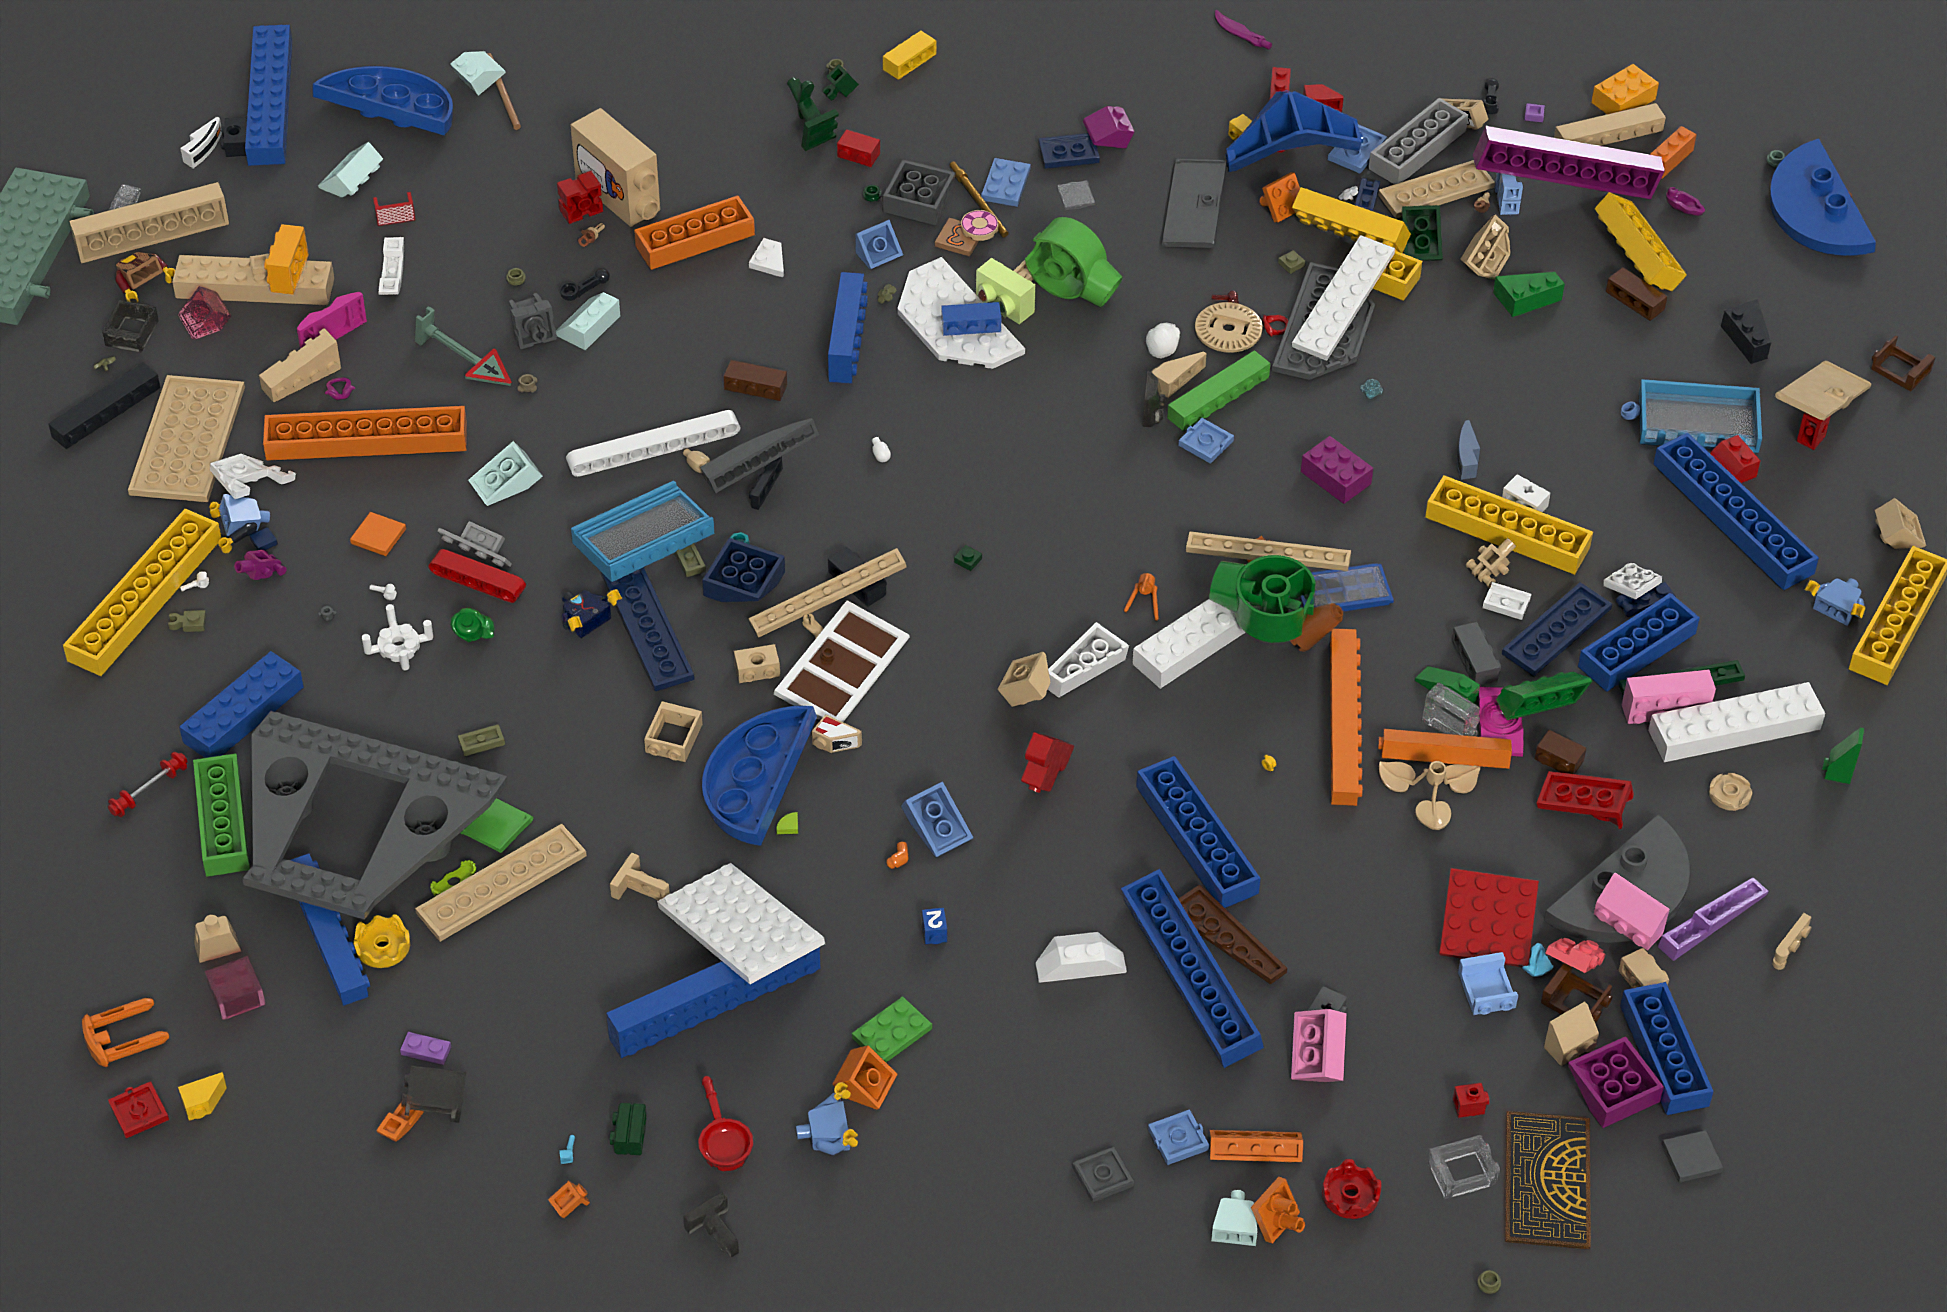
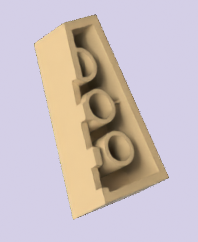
M325 328L319 332L320 335L314 340L310 338L304 342L306 345L300 350L290 352L285 361L279 360L259 375L261 389L273 402L341 369L337 341Z

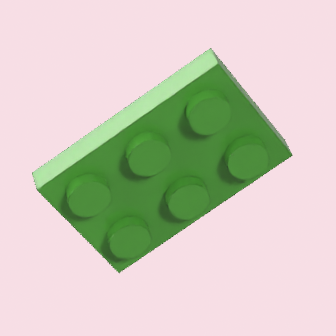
M902 996L852 1033V1039L861 1047L868 1045L887 1063L932 1030V1023Z

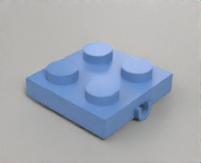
M1201 418L1193 427H1188L1186 434L1179 439L1178 446L1211 464L1234 441V435Z
M1190 1109L1148 1124V1131L1154 1140V1144L1157 1145V1149H1159L1167 1165L1209 1150V1143L1203 1134V1127L1200 1123L1197 1124Z

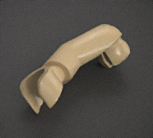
M809 613V618L807 614L803 616V626L816 639L824 628L814 620L812 614Z

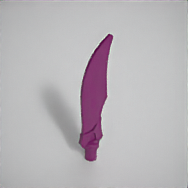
M1215 10V18L1218 24L1229 33L1251 42L1254 46L1264 47L1268 50L1272 47V43L1266 41L1264 36L1249 31L1245 25L1233 21L1218 10Z

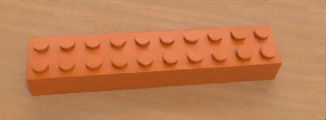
M465 406L265 415L263 446L266 460L466 451L467 445Z

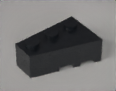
M1758 299L1724 310L1721 327L1749 363L1753 364L1768 359L1771 340Z

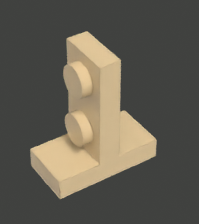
M634 853L629 855L610 883L611 897L618 900L627 887L656 900H660L670 894L669 884L664 880L653 878L639 871V855Z

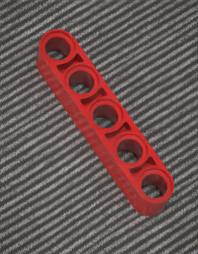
M440 549L429 563V569L435 575L507 602L514 603L526 588L525 581L516 575L445 549Z

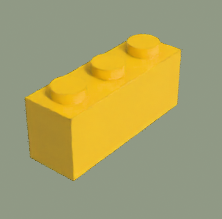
M919 31L883 55V70L899 80L936 55V40L923 31Z

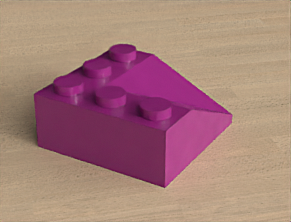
M1626 1036L1568 1063L1590 1112L1602 1128L1655 1105L1661 1100L1664 1086Z

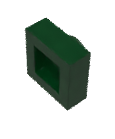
M965 545L954 557V563L971 571L982 560V553Z

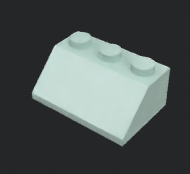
M367 142L351 151L318 187L340 197H344L347 194L351 196L359 189L357 187L359 184L362 185L370 178L368 174L370 172L374 173L380 167L379 163L383 158Z
M604 292L589 298L556 330V335L586 350L620 317L619 300Z

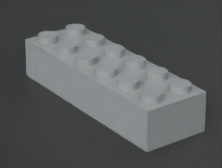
M1438 98L1370 152L1369 170L1394 185L1404 182L1466 132L1468 114Z

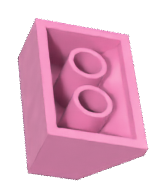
M1614 873L1596 902L1594 915L1599 920L1615 928L1620 934H1624L1633 940L1636 945L1648 951L1663 935L1670 909L1617 873Z
M1331 1009L1294 1013L1292 1080L1317 1082L1343 1081L1347 1013Z

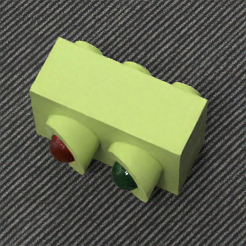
M993 258L976 270V295L983 303L999 302L1003 317H1008L1018 324H1021L1035 312V284L1030 280L1025 279Z

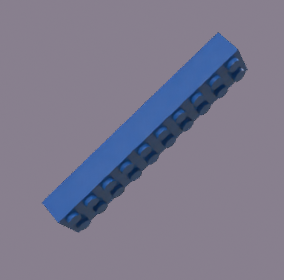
M290 25L253 26L245 144L248 166L286 164L292 58Z
M1688 432L1657 447L1653 464L1780 588L1785 590L1815 574L1819 557Z
M1158 869L1121 888L1127 907L1222 1066L1225 1068L1263 1049L1261 1034L1161 870Z
M820 947L752 984L746 982L723 961L607 1012L609 1039L621 1058L633 1055L638 1050L647 1046H653L658 1041L667 1037H673L678 1032L687 1028H693L698 1023L707 1019H713L718 1014L727 1010H733L738 1005L747 1001H753L758 996L767 992H773L778 987L787 983H793L798 978L807 974H813L820 969Z

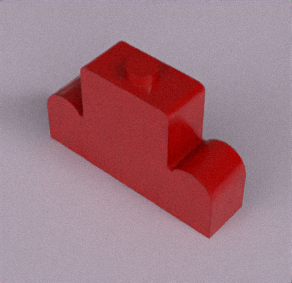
M1034 732L1025 754L1028 764L1021 782L1028 784V789L1040 793L1041 790L1050 792L1058 772H1062L1066 768L1074 745Z

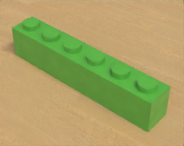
M1254 350L1168 404L1167 418L1182 431L1188 429L1189 426L1193 427L1201 418L1209 417L1211 413L1223 408L1227 403L1237 399L1241 394L1251 390L1260 382L1267 380L1270 375V362Z

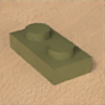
M694 543L675 552L686 577L706 572V566Z
M499 724L458 735V741L464 756L505 745Z

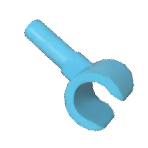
M574 1135L569 1136L567 1150H559L561 1164L573 1162Z

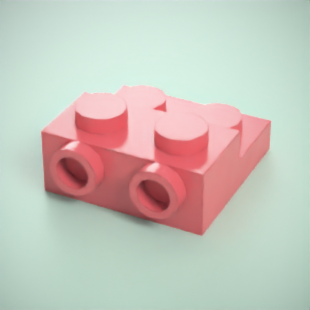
M1561 938L1548 946L1546 954L1584 973L1595 969L1597 965L1600 966L1606 955L1603 953L1604 950L1599 948V945L1594 941L1584 940L1575 945L1576 943L1568 938Z

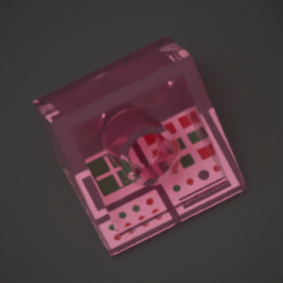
M199 286L178 316L191 338L198 339L220 331L230 319L231 314L216 291Z

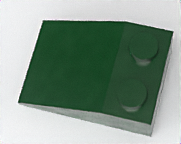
M1440 205L1402 206L1401 221L1405 223L1411 233L1403 253L1421 261L1443 260Z

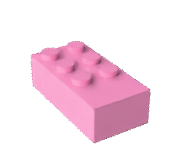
M1709 670L1627 678L1621 705L1627 724H1640L1650 722L1653 714L1713 702L1716 688Z

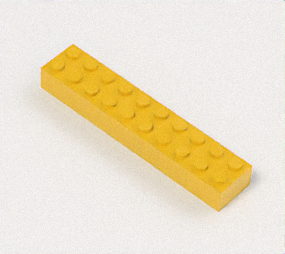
M184 509L63 644L67 662L102 676L218 544L219 539L222 538L219 523Z

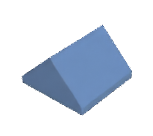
M890 220L855 234L856 254L869 269L903 255Z

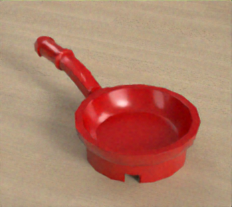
M705 1076L702 1079V1085L704 1086L714 1121L702 1130L698 1139L699 1150L711 1167H718L720 1171H733L741 1167L745 1163L744 1160L750 1155L753 1147V1135L749 1128L740 1121L721 1117L716 1097L717 1093L712 1084L713 1080L709 1076Z

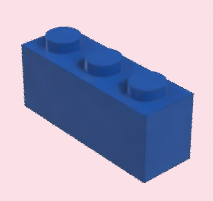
M999 302L941 306L943 336L1001 332L1002 318Z

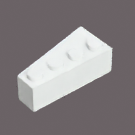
M1096 622L1048 669L1050 685L1047 690L1057 697L1063 696L1124 661L1129 645Z

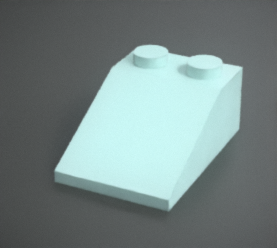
M513 441L468 481L484 503L489 506L529 489L543 476L528 455Z

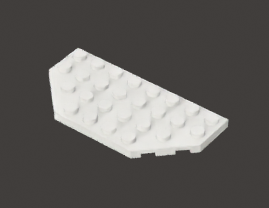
M942 257L909 271L898 305V315L938 360H958L959 364L974 366V363L983 364L985 368L993 369L1025 354V348L1002 323L1001 332L943 336L941 321L942 305L983 302Z

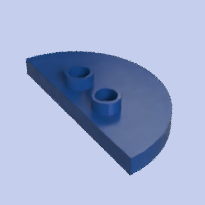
M384 66L356 67L331 73L313 83V97L359 110L360 114L364 117L374 118L380 116L392 120L393 124L398 127L413 126L441 135H445L452 125L453 102L448 91L435 80L414 71Z
M1820 139L1807 142L1790 152L1777 166L1772 177L1770 189L1771 210L1782 230L1796 242L1815 251L1827 254L1849 256L1875 252L1876 241Z
M813 706L784 707L755 716L732 730L713 750L703 772L702 790L713 820L725 833L742 842L762 845L817 719Z

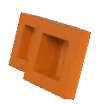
M403 1098L394 1113L389 1112L376 1130L377 1133L397 1142L424 1113L423 1108Z

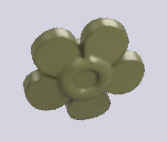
M887 284L884 290L881 289L878 292V302L882 304L885 300L887 302L891 301L893 298L891 294L896 292V288L891 284Z

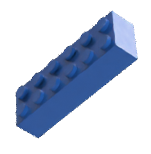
M841 272L828 352L829 382L852 383L853 376H857L858 366L855 362H859L860 351L857 348H861L862 337L859 334H863L864 323H861V321H865L866 309L863 308L867 307L868 296L864 295V293H867L868 282H864V274Z
M1669 593L1581 650L1578 667L1608 692L1617 686L1621 680L1631 677L1695 635L1700 617L1673 594Z
M270 651L179 726L183 743L204 758L222 756L255 729L270 711L275 712L304 688L301 671Z
M1663 982L1624 990L1620 1007L1642 1059L1664 1086L1660 1101L1666 1115L1709 1107L1714 1091L1667 983Z

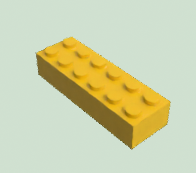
M1302 187L1292 206L1300 222L1305 225H1317V228L1320 230L1334 231V234L1340 237L1349 236L1355 242L1361 235L1393 247L1395 251L1403 253L1411 235L1403 221Z
M1609 192L1595 207L1596 212L1599 214L1598 218L1608 226V232L1616 237L1617 244L1625 249V255L1633 260L1635 263L1634 267L1644 275L1643 279L1649 285L1654 284L1662 290L1673 291L1687 276L1632 201Z

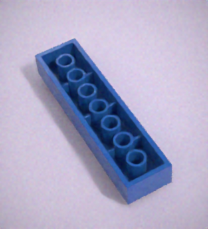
M1173 756L1138 770L1137 789L1210 895L1226 908L1259 894L1261 878L1177 758Z

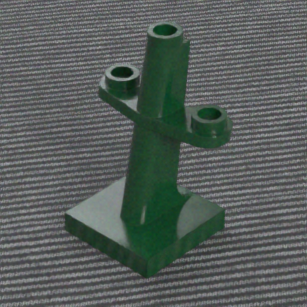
M795 77L789 79L787 85L797 103L798 115L800 119H805L801 147L807 151L836 138L833 130L838 126L835 120L839 116L837 110L833 109L825 114H821L810 97L815 87L813 82L807 80L801 83L799 78L796 79Z

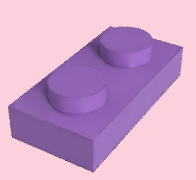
M408 1032L400 1052L403 1056L444 1065L451 1049V1042Z

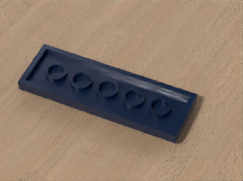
M1580 582L1502 649V655L1535 676L1612 608V603Z

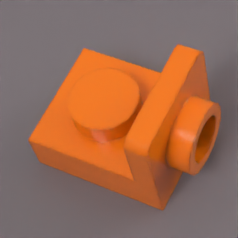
M570 1181L548 1199L562 1218L568 1216L581 1203L586 1206L590 1203L586 1197L588 1193L580 1184L576 1186Z

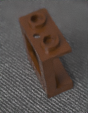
M1895 335L1890 341L1887 340L1880 351L1877 350L1871 359L1873 361L1871 370L1911 392L1932 371L1935 357L1928 354L1923 360L1896 346L1898 336ZM1889 356H1894L1912 366V369L1905 376L1900 377L1883 368L1881 364Z
M1563 963L1543 990L1541 1004L1562 1015L1571 1010L1564 1006L1563 1002L1570 992L1576 989L1597 1000L1590 1010L1596 1023L1601 1016L1602 1008H1607L1612 1001L1613 996L1610 995L1612 986L1609 985L1603 991L1572 974L1573 967Z

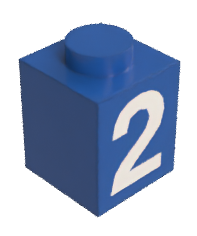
M944 908L922 910L925 944L947 942V924Z

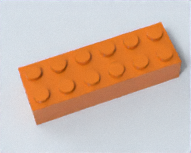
M734 196L635 229L634 233L636 248L650 270L754 236L755 230L753 216L740 197Z

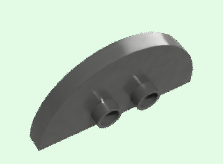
M1657 815L1550 906L1545 912L1544 921L1563 933L1584 940L1604 943L1632 941L1594 915L1598 898L1612 875L1617 873L1670 909L1666 921L1667 924L1679 911L1684 901L1690 877L1688 854L1679 835L1667 821Z

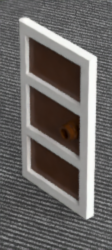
M847 600L774 690V695L793 706H813L818 720H821L827 714L844 722L910 636Z

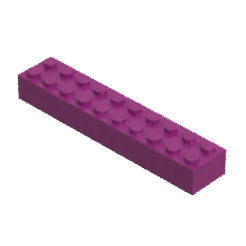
M1485 126L1473 153L1475 167L1478 170L1646 199L1652 198L1665 172L1660 156Z

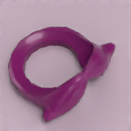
M335 378L326 384L327 391L325 394L330 395L336 400L346 399L355 387L352 386L351 381L347 378ZM334 382H346L342 394H339L331 386Z

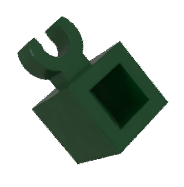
M839 64L826 76L832 84L826 86L823 92L832 101L836 98L839 91L847 97L859 84Z

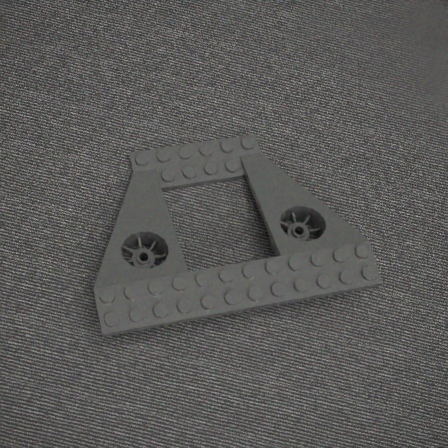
M270 711L252 733L253 866L243 877V885L365 920L375 905L425 862L437 861L450 853L452 839L492 805L507 784V776ZM330 763L407 784L361 880L283 859L302 819L306 818L313 809V797Z

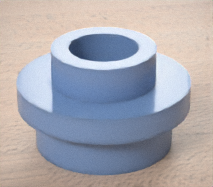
M1632 401L1625 403L1621 408V415L1626 420L1635 419L1641 412L1639 405Z

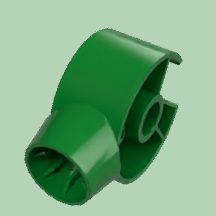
M1263 556L1252 560L1248 564L1221 561L1212 580L1209 600L1235 612L1239 626L1248 635L1265 642H1286L1301 636L1303 623L1307 615H1313L1316 582L1313 574L1304 564L1287 556ZM1302 595L1307 600L1304 608L1300 607L1301 601L1295 600ZM1251 605L1260 606V610L1255 609Z

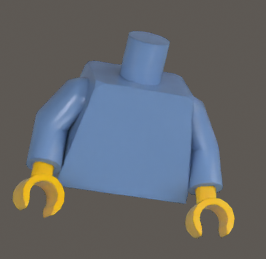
M1850 578L1847 582L1834 579L1831 583L1828 582L1822 585L1809 580L1804 589L1805 591H1810L1813 596L1816 595L1813 609L1846 626L1850 624L1853 615L1862 618L1865 613L1864 600L1860 598L1862 591L1858 589L1859 584L1855 579Z
M843 1082L836 1084L834 1088L835 1093H832L822 1103L808 1112V1124L796 1126L797 1139L811 1138L814 1150L830 1155H836L843 1150H850V1146H857L858 1141L855 1137L858 1134L853 1129H848L844 1103L841 1101V1098L848 1099L851 1095L850 1091L846 1089L848 1085Z

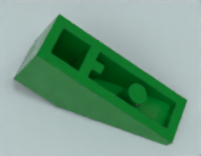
M1427 666L1415 678L1416 682L1464 713L1478 700L1480 684L1464 674Z
M1860 727L1831 749L1829 758H1824L1822 770H1826L1825 779L1846 784L1851 783L1862 746L1864 728Z

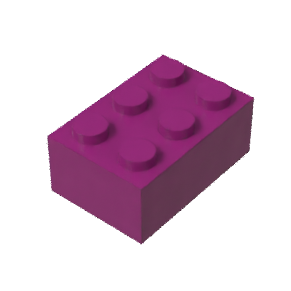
M1329 436L1302 455L1301 472L1345 504L1371 485L1373 467Z

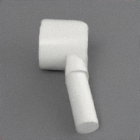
M199 572L197 580L181 586V591L196 586L206 588L209 584L207 573Z
M388 584L386 587L370 585V590L384 593V598L387 600L395 599L397 592L394 591L395 587L393 584Z

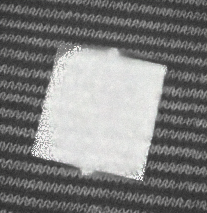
M1087 181L1057 185L1065 210L1082 209V207L1095 205V200Z

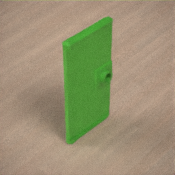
M496 798L492 805L460 834H464L501 853L530 825L534 817Z

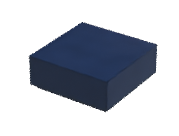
M268 527L249 535L251 542L257 550H267L278 545L277 539Z

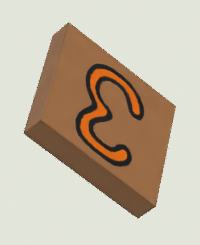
M949 218L935 241V247L970 257L979 241L972 240V237H966L961 231V221Z

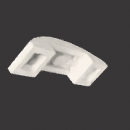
M404 237L384 238V261L382 278H380L379 295L399 294L403 275Z

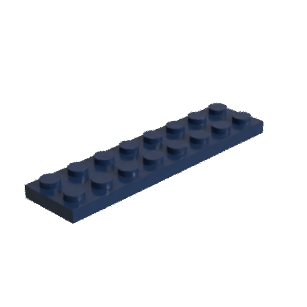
M644 567L613 582L601 572L608 591L617 589L622 597L621 600L616 601L617 604L615 606L654 691L695 680L690 664Z

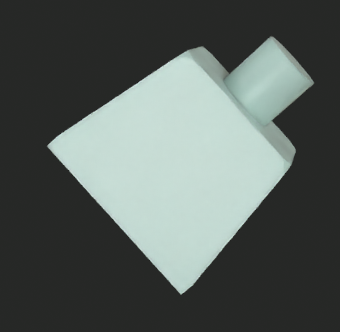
M1234 1190L1231 1192V1199H1221L1213 1224L1211 1241L1256 1246L1257 1222L1251 1209L1254 1202L1245 1200V1193L1243 1191Z

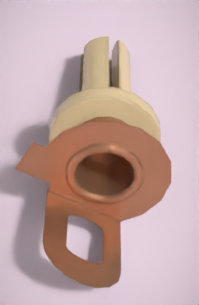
M1485 192L1483 197L1478 198L1474 203L1476 211L1485 213L1490 207L1488 200L1490 194L1488 192Z
M600 223L595 228L589 227L586 230H582L583 236L578 239L579 244L585 247L589 243H593L598 238V233L605 228V225ZM585 239L586 243L582 244L581 240Z

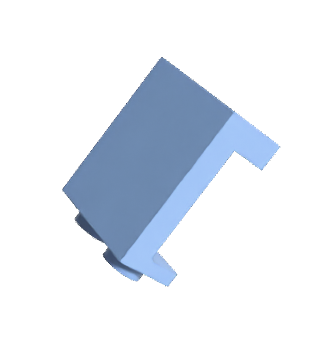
M1503 952L1460 959L1458 974L1473 1015H1485L1490 1012L1508 1011L1516 1008L1518 994L1513 992L1504 969L1505 957Z

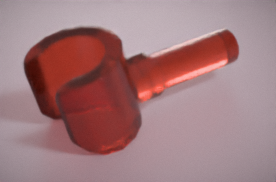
M1230 291L1228 295H1212L1214 300H1228V302L1239 304L1238 294L1235 291Z

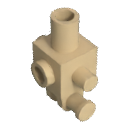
M1507 538L1498 548L1493 544L1488 548L1481 546L1478 550L1481 553L1478 557L1480 563L1477 565L1474 559H1470L1466 567L1472 570V574L1475 577L1478 576L1480 582L1486 583V586L1490 588L1492 582H1496L1494 578L1490 577L1491 574L1496 577L1500 572L1503 575L1508 573L1509 569L1506 566L1510 562L1506 556L1516 545Z

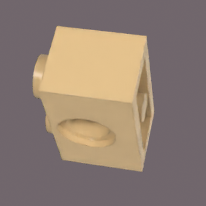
M775 644L734 651V663L739 683L780 676V662Z

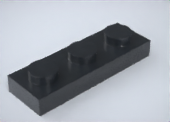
M782 456L767 464L764 473L759 475L757 485L751 489L749 494L751 508L759 510L783 469Z

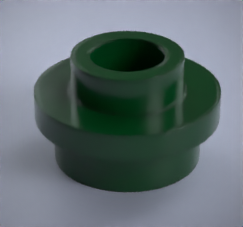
M868 185L863 191V198L870 202L877 201L881 198V190L876 185Z

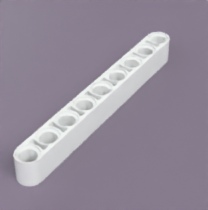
M725 410L576 449L567 454L566 460L572 475L577 477L731 437L740 431V425L734 412Z

